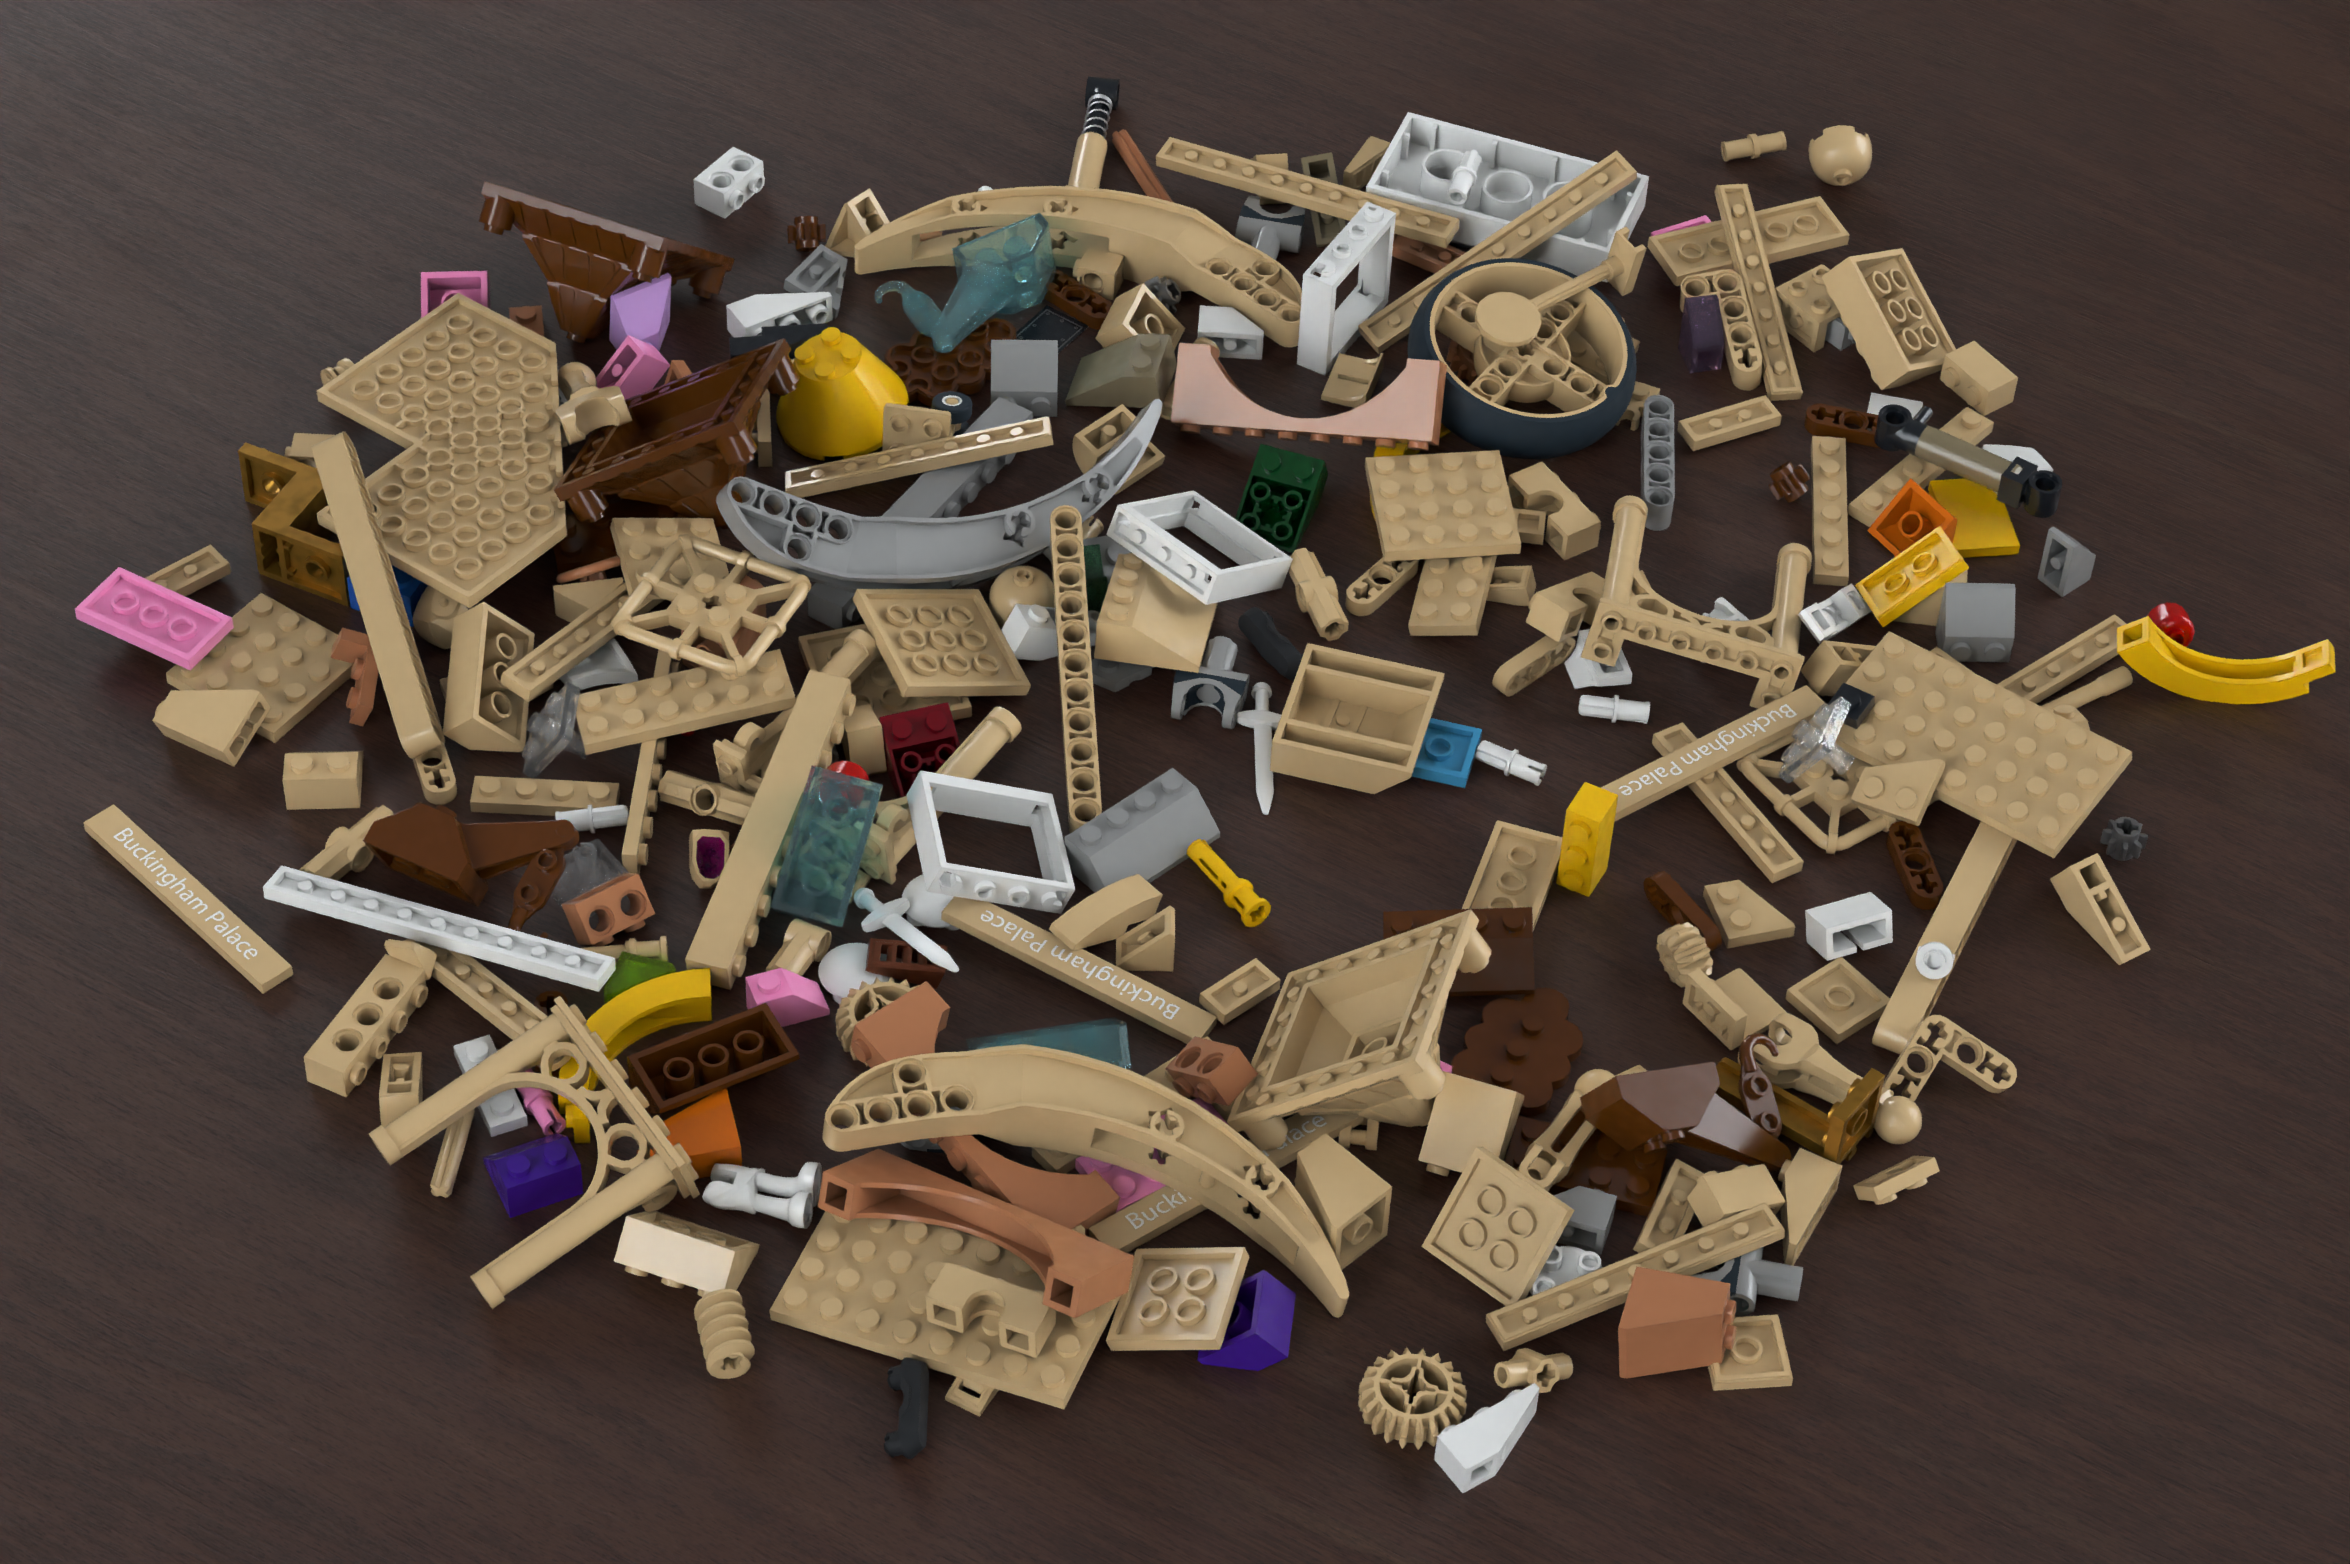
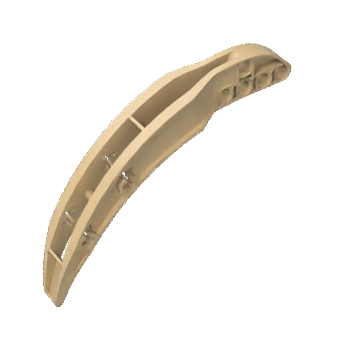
M1067 186L1014 187L984 190L947 197L912 211L867 235L854 246L855 272L860 275L911 267L1014 263L1074 268L1075 261L1082 258L1087 247L1124 255L1123 279L1142 284L1156 276L1159 278L1165 276L1167 280L1172 279L1178 285L1180 292L1193 291L1218 306L1233 307L1264 331V335L1284 347L1298 346L1302 290L1294 276L1279 262L1253 246L1235 238L1197 209L1154 197L1109 189ZM970 227H987L952 233L920 242V234Z
M1026 1044L996 1046L971 1051L920 1054L890 1060L860 1074L835 1097L825 1113L822 1133L823 1141L828 1148L837 1152L919 1139L980 1134L1014 1146L1040 1148L1089 1157L1139 1173L1203 1203V1206L1226 1219L1287 1266L1313 1292L1332 1316L1339 1318L1344 1313L1349 1298V1290L1344 1274L1319 1223L1289 1179L1257 1147L1224 1121L1194 1101L1133 1071L1076 1053ZM903 1080H912L915 1083H906ZM949 1107H958L962 1110H953ZM911 1113H920L924 1116H914ZM873 1119H883L886 1122L879 1123L874 1121ZM835 1125H844L848 1128L840 1129L835 1127ZM1154 1148L1157 1149L1159 1157L1165 1159L1164 1164H1159L1156 1159H1152ZM1260 1169L1261 1182L1264 1185H1268L1267 1190H1261V1187L1255 1184L1256 1170ZM1248 1201L1251 1203L1253 1211L1260 1213L1258 1219H1253L1251 1214H1246Z

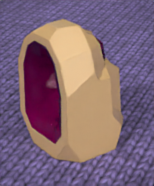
M712 829L692 830L689 837L690 874L692 880L699 888L711 889L717 885L729 858V832Z

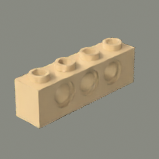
M385 954L304 1055L307 1081L344 1097H347L356 1085H360L375 1060L383 1057L389 1042L396 1033H401L404 1030L411 1014L416 1008H420L425 1003L428 996V987H426L424 969Z

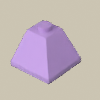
M669 273L661 275L660 279H652L651 283L644 282L610 296L609 341L616 350L628 335L653 345L658 351L660 350L670 322L672 277Z

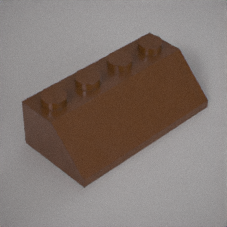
M1532 907L1472 909L1479 919L1476 929L1492 950L1489 963L1477 973H1463L1458 968L1448 996L1535 994ZM1470 909L1384 911L1383 940Z
M764 1003L627 1056L629 1086L631 1089L637 1086L650 1105L645 1108L647 1112L661 1114L799 1060L800 1056L767 1003Z

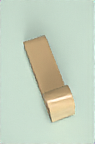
M1718 270L1687 276L1681 282L1680 309L1682 313L1689 317L1715 315L1734 386L1747 391L1757 388L1761 383L1762 355L1742 278L1733 270Z

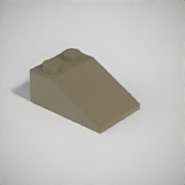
M1137 334L1082 357L1065 400L1066 406L1118 407L1123 404L1125 407L1144 408L1154 399H1160L1163 406L1177 366L1171 335Z

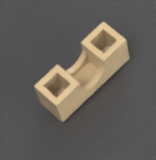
M1543 462L1509 475L1508 486H1510L1512 506L1518 509L1546 512L1548 519L1545 541L1564 561L1598 546L1601 521L1598 516L1591 512L1580 501L1578 495L1572 492L1560 480L1559 476L1552 472Z
M1591 571L1536 592L1528 605L1530 611L1526 623L1557 642L1576 636L1582 621L1590 625L1592 624L1600 598H1602L1605 579Z
M945 1262L925 1296L928 1322L964 1334L970 1322L975 1318L983 1315L997 1316L1000 1318L998 1321L1000 1346L1035 1358L1038 1357L1057 1323L1056 1310L1042 1304L1044 1292L1030 1290L1012 1284L1006 1279L994 1278L976 1272L970 1267L958 1266L949 1262Z

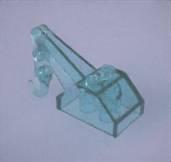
M1038 213L952 248L958 283L942 312L930 296L921 291L914 290L904 281L895 280L882 284L875 291L874 298L877 304H881L882 296L885 293L891 291L899 292L902 295L903 311L916 329L925 336L932 337L935 351L940 353L950 352L995 313L1013 315L1042 303L1047 293V288L1056 275L1049 224L1041 213Z

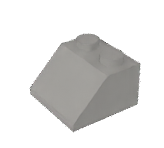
M991 339V404L998 397H1001L1032 411L1033 417H1057L1058 340Z
M1945 583L1935 630L1938 648L1958 662H2009L2015 638V584Z

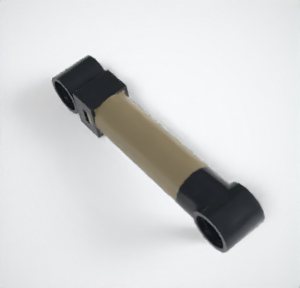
M1890 404L1880 409L1874 440L1881 449L1887 451L1903 450L1997 492L1996 500L2016 509L2023 503L2024 509L2032 516L2047 518L2056 513L2063 484L2062 479L2054 472L2047 470L2037 471L2038 465L2020 457H2016L2011 462L1927 425L1926 423L1933 416V411L1928 406H1923L1913 418L1911 412L1900 405Z

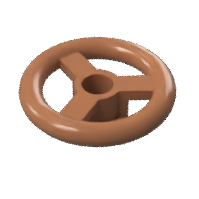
M610 557L557 575L556 580L558 583L563 584L579 579L580 582L607 579L605 570L620 566V557Z

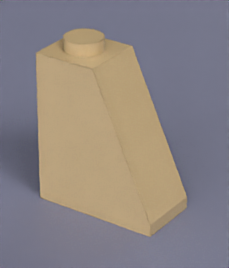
M254 689L171 690L166 699L158 705L152 721L164 736L235 767L271 709V706L261 692Z

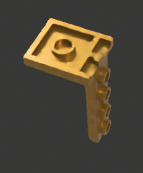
M1724 1057L1716 1066L1720 1080L1716 1094L1729 1104L1745 1112L1738 1089L1741 1065ZM1871 1068L1862 1080L1856 1078L1851 1084L1842 1103L1839 1101L1835 1102L1828 1115L1771 1083L1782 1121L1781 1134L1837 1164H1840L1844 1159L1849 1161L1857 1151L1856 1145L1864 1136L1869 1138L1873 1132L1885 1075Z

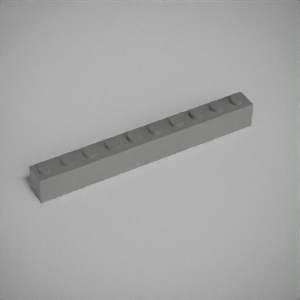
M998 397L963 434L1032 420L1033 412ZM1016 453L924 472L881 517H957L959 512L968 503L975 500L978 492L987 483L989 484L995 479L1002 467L1012 462ZM815 583L807 594L808 616L834 629L848 627L852 622L858 621L861 617L852 600L855 593Z

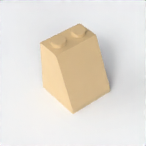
M1443 1071L1446 1075L1445 1082L1443 1083L1442 1091L1435 1098L1418 1160L1428 1163L1426 1171L1448 1177L1450 1170L1462 1173L1476 1147H1484L1504 1161L1525 1096L1513 1090Z
M1326 1133L1313 1142L1308 1141L1297 1153L1295 1189L1319 1223L1341 1270H1343L1387 1235L1392 1186Z

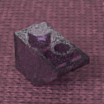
M1717 294L1685 298L1678 349L1689 373L1721 369L1725 342Z

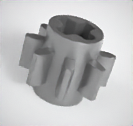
M1156 276L1144 282L1147 288L1172 314L1177 311L1175 304L1181 300V292L1178 285L1172 279L1167 280L1165 276L1162 278Z
M2120 817L2115 821L2110 819L2107 829H2103L2100 843L2108 845L2106 854L2119 861H2127L2132 857L2138 859L2141 849H2145L2148 839L2147 834L2140 833L2143 824L2130 817Z

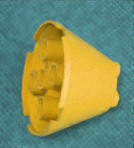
M826 328L821 334L808 339L803 345L796 348L794 352L795 359L793 365L800 376V380L796 383L797 388L794 391L780 397L776 411L778 429L784 441L793 450L812 459L825 461V456H843L844 459L866 455L883 446V412L885 404L893 403L908 406L907 390L901 378L857 339L849 334L840 332L838 328Z

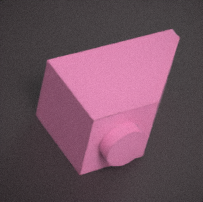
M628 335L596 377L597 388L618 386L626 400L652 390L670 367V364L653 345Z
M783 968L745 977L747 1008L751 1009L767 1003L781 1027L830 1015V1009L819 984L815 981Z

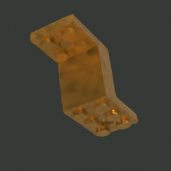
M245 442L238 450L245 501L265 508L252 522L259 574L349 607L350 600L347 584L349 572L339 543L328 540L333 532L319 525L316 513L328 505L317 468Z

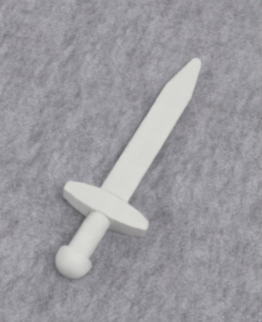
M1258 682L1251 691V695L1255 699V710L1238 712L1236 722L1254 729L1256 794L1262 813L1268 815L1274 794L1273 772L1270 771L1272 730L1277 729L1281 714L1269 711V698L1272 696V689L1267 683Z
M860 888L855 892L854 902L856 906L860 909L866 908L871 912L861 922L863 931L866 933L887 926L932 963L954 973L959 971L956 963L944 949L901 917L910 908L907 898L903 897L883 904L875 898L874 892L869 888Z

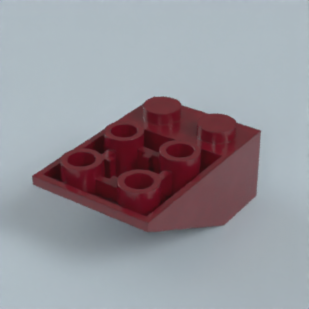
M948 702L886 715L878 719L882 725L887 773L897 798L907 795L920 770L936 773L960 746Z

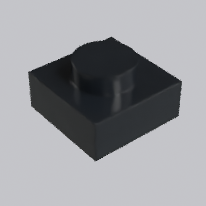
M1843 683L1825 707L1826 716L1858 729L1874 707L1875 696Z

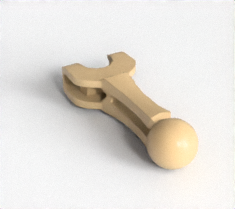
M580 362L567 363L558 370V384L567 402L557 408L556 414L563 425L564 435L569 445L585 440L586 435L597 428L607 425L618 427L633 421L620 387L597 388L594 372L587 365Z
M1789 1013L1779 1014L1769 1025L1768 1037L1776 1044L1779 1055L1776 1057L1772 1056L1770 1050L1762 1044L1755 1045L1753 1049L1754 1057L1765 1064H1758V1066L1771 1083L1782 1089L1794 1088L1832 1104L1837 1101L1842 1103L1856 1078L1863 1079L1835 1060L1819 1045L1818 1034L1812 1025ZM1784 1029L1788 1031L1790 1036L1785 1033ZM1738 1052V1057H1737V1059H1738V1064H1740L1739 1052ZM1882 1087L1874 1128L1877 1134L1888 1143H1908L1920 1132L1922 1127L1921 1111L1911 1099L1904 1096H1891L1890 1090Z
M1593 1069L1581 1075L1575 1084L1574 1091L1569 1095L1553 1122L1528 1146L1524 1160L1519 1165L1517 1171L1546 1191H1549L1552 1185L1560 1182L1568 1174L1579 1151L1597 1128L1585 1119L1577 1132L1559 1153L1553 1151L1554 1143L1571 1119L1580 1110L1584 1113L1580 1097L1612 1079L1615 1075L1603 1069Z

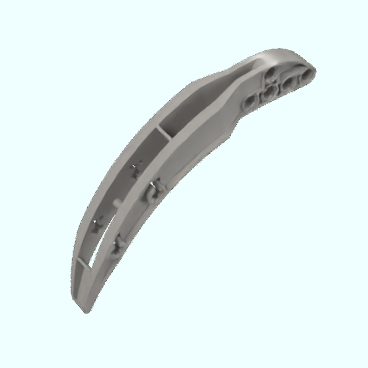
M1154 399L1145 406L1120 439L1088 472L1051 493L1030 502L999 511L949 518L861 517L807 501L741 476L733 478L719 491L716 503L732 533L753 555L765 562L806 575L812 582L836 587L855 593L857 589H964L998 577L1006 569L1021 566L1043 553L1050 546V516L1052 511L1058 506L1069 505L1075 507L1080 512L1083 523L1110 500L1121 488L1143 456L1160 418L1162 401ZM731 491L739 493L742 503L737 502L732 497ZM764 503L772 506L775 515L769 514L765 510ZM796 515L804 518L807 527H803L798 523ZM829 527L836 530L839 539H835L830 535ZM787 547L795 549L798 559L793 558L788 553Z

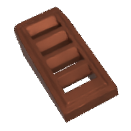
M870 938L865 971L890 978L892 976L894 979L902 981L907 979L909 983L917 985L927 981L933 989L937 990L945 974V968L932 963L906 941ZM937 944L947 952V946ZM881 953L887 955L886 961H880ZM896 957L901 958V962H896Z

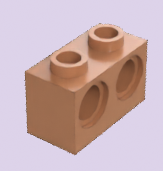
M623 873L561 904L578 945H592L595 947L614 941L613 935L622 930L628 933L646 925L644 919L655 914L638 873ZM625 895L630 900V909L626 914L621 909V900ZM593 911L599 917V923L594 930L589 924V917Z
M1196 1036L1165 1068L1174 1079L1172 1082L1174 1088L1184 1097H1195L1209 1104L1214 1102L1225 1106H1230L1258 1075L1239 1047Z

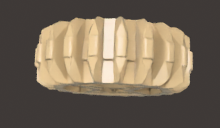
M892 976L888 982H881L876 977L873 984L869 985L862 981L859 990L850 988L847 997L841 998V1003L836 1013V1035L838 1040L841 1041L844 1052H850L853 1061L858 1060L851 1048L854 1025L917 986L910 988L907 979L899 984L895 983Z
M1406 1347L1402 1355H1398L1391 1350L1387 1355V1359L1378 1356L1374 1366L1367 1367L1364 1378H1362V1382L1359 1385L1358 1406L1360 1411L1363 1412L1364 1424H1372L1373 1435L1384 1433L1386 1444L1396 1439L1399 1440L1402 1449L1407 1442L1414 1443L1418 1450L1425 1441L1434 1447L1437 1442V1436L1442 1430L1450 1425L1460 1424L1461 1418H1463L1466 1412L1467 1403L1465 1401L1467 1391L1465 1385L1462 1384L1461 1373L1453 1372L1451 1361L1440 1363L1439 1353L1432 1357L1426 1356L1423 1348L1418 1354H1411ZM1413 1393H1416V1396L1413 1397L1412 1404H1409V1400L1412 1399Z

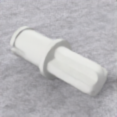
M1476 150L1466 151L1459 166L1452 172L1453 181L1446 196L1453 204L1461 205L1465 203L1470 188L1477 182L1476 173L1482 157L1477 154L1478 151Z
M1582 695L1579 700L1578 711L1582 716L1611 719V723H1615L1616 720L1647 724L1650 702L1619 699V695H1614V698Z
M1486 740L1479 744L1475 754L1477 760L1503 770L1505 776L1512 774L1534 783L1536 786L1540 785L1542 781L1540 777H1544L1547 769L1546 764H1541L1520 755L1517 749L1510 751Z
M591 804L588 805V809L555 812L556 820H568L577 831L590 830L591 833H595V829L627 825L629 816L626 805L593 808Z

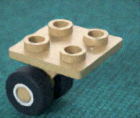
M948 391L942 392L933 398L932 409L886 403L883 412L882 451L963 434L970 427L966 421L972 415L971 399L963 393Z

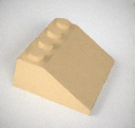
M1903 248L1850 256L1821 276L1826 285L1827 294L1835 302L1841 314L1843 324L1849 329L1856 342L1857 351L1864 357L1871 371V377L1880 390L1900 387L1942 370L1945 354L1956 350Z
M1119 553L1097 620L1094 658L1199 673L1218 602L1205 605L1133 553Z

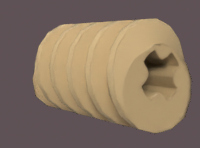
M733 1289L712 1291L697 1301L694 1308V1317L697 1321L700 1343L703 1347L704 1358L706 1359V1368L710 1375L716 1378H736L748 1372L751 1367L750 1359L755 1354L754 1345L751 1343V1333L748 1331V1320L745 1318V1308L742 1305V1295Z

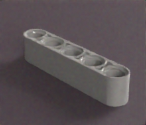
M1652 395L1645 400L1641 423V499L1648 508L1645 527L1654 531H1661L1670 526L1675 499L1674 404L1670 398L1663 395Z

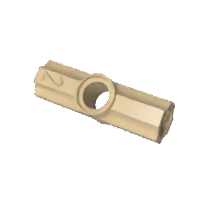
M1306 548L1297 549L1289 556L1293 560L1288 572L1295 585L1299 608L1303 613H1309L1320 637H1325L1328 641L1337 640L1343 633L1348 631L1349 622L1338 602L1336 583L1332 576H1325L1314 552H1310Z
M673 770L666 771L664 777L660 779L657 791L660 794V801L693 810L694 813L700 816H713L739 825H743L755 795L733 789L725 783H713ZM711 794H713V796H714L713 806L711 805V802H710V796H711Z
M382 805L374 808L350 829L344 826L335 829L327 839L325 849L299 870L336 881L350 870L361 872L370 864L374 857V853L363 840L373 822L393 815L392 810Z

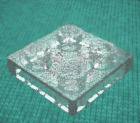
M567 682L558 693L553 692L540 713L535 712L529 719L526 728L529 732V738L522 752V757L525 758L523 774L536 779L563 749L579 756L581 759H586V756H589L585 754L580 733L574 730L580 693L579 687Z
M1840 696L1830 705L1827 703L1821 705L1812 719L1809 721L1804 719L1795 727L1792 732L1793 743L1785 750L1781 757V760L1784 762L1778 774L1781 779L1789 784L1821 759L1840 775L1844 774L1851 767L1855 756L1849 754L1836 744L1835 741L1852 704Z
M598 838L589 843L582 842L580 843L581 847L576 845L573 851L563 855L566 866L551 894L552 898L561 908L562 903L623 873H629ZM593 911V912L591 913L590 917L593 916V915H595V914H597V913H596L595 911Z

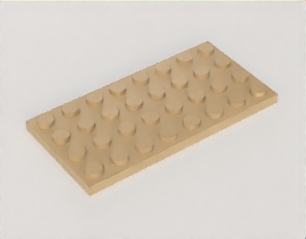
M1888 631L1846 682L1848 685L1875 696L1874 707L1858 729L1826 716V708L1822 710L1810 725V734L1872 766L1937 758L1944 760L1946 766L1933 793V797L2052 858L2056 857L2132 761V751Z
M825 1211L770 1308V1318L772 1321L900 1360L912 1358L923 1361L930 1369L1065 1409L1121 1296L1077 1318L1056 1310L1057 1323L1038 1357L1035 1358L1000 1346L998 1325L1000 1318L997 1316L983 1315L975 1318L970 1322L964 1334L927 1321L925 1296L945 1262L958 1266H967L976 1272L994 1278H1003L1012 1284L1030 1290L1044 1292L1045 1286L1039 1275L1017 1255L983 1238L938 1225L878 1218H855L848 1221Z

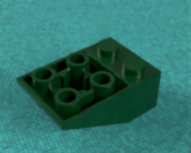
M1260 444L1235 519L1282 552L1293 554L1297 550L1319 505L1328 478L1325 461Z

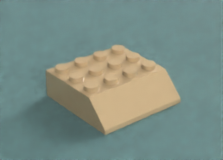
M1307 643L1272 740L1270 771L1370 794H1376L1410 779L1445 673ZM1333 699L1341 700L1330 727L1322 726ZM1360 706H1368L1357 734L1349 732ZM1337 716H1348L1350 724L1346 727L1337 725Z

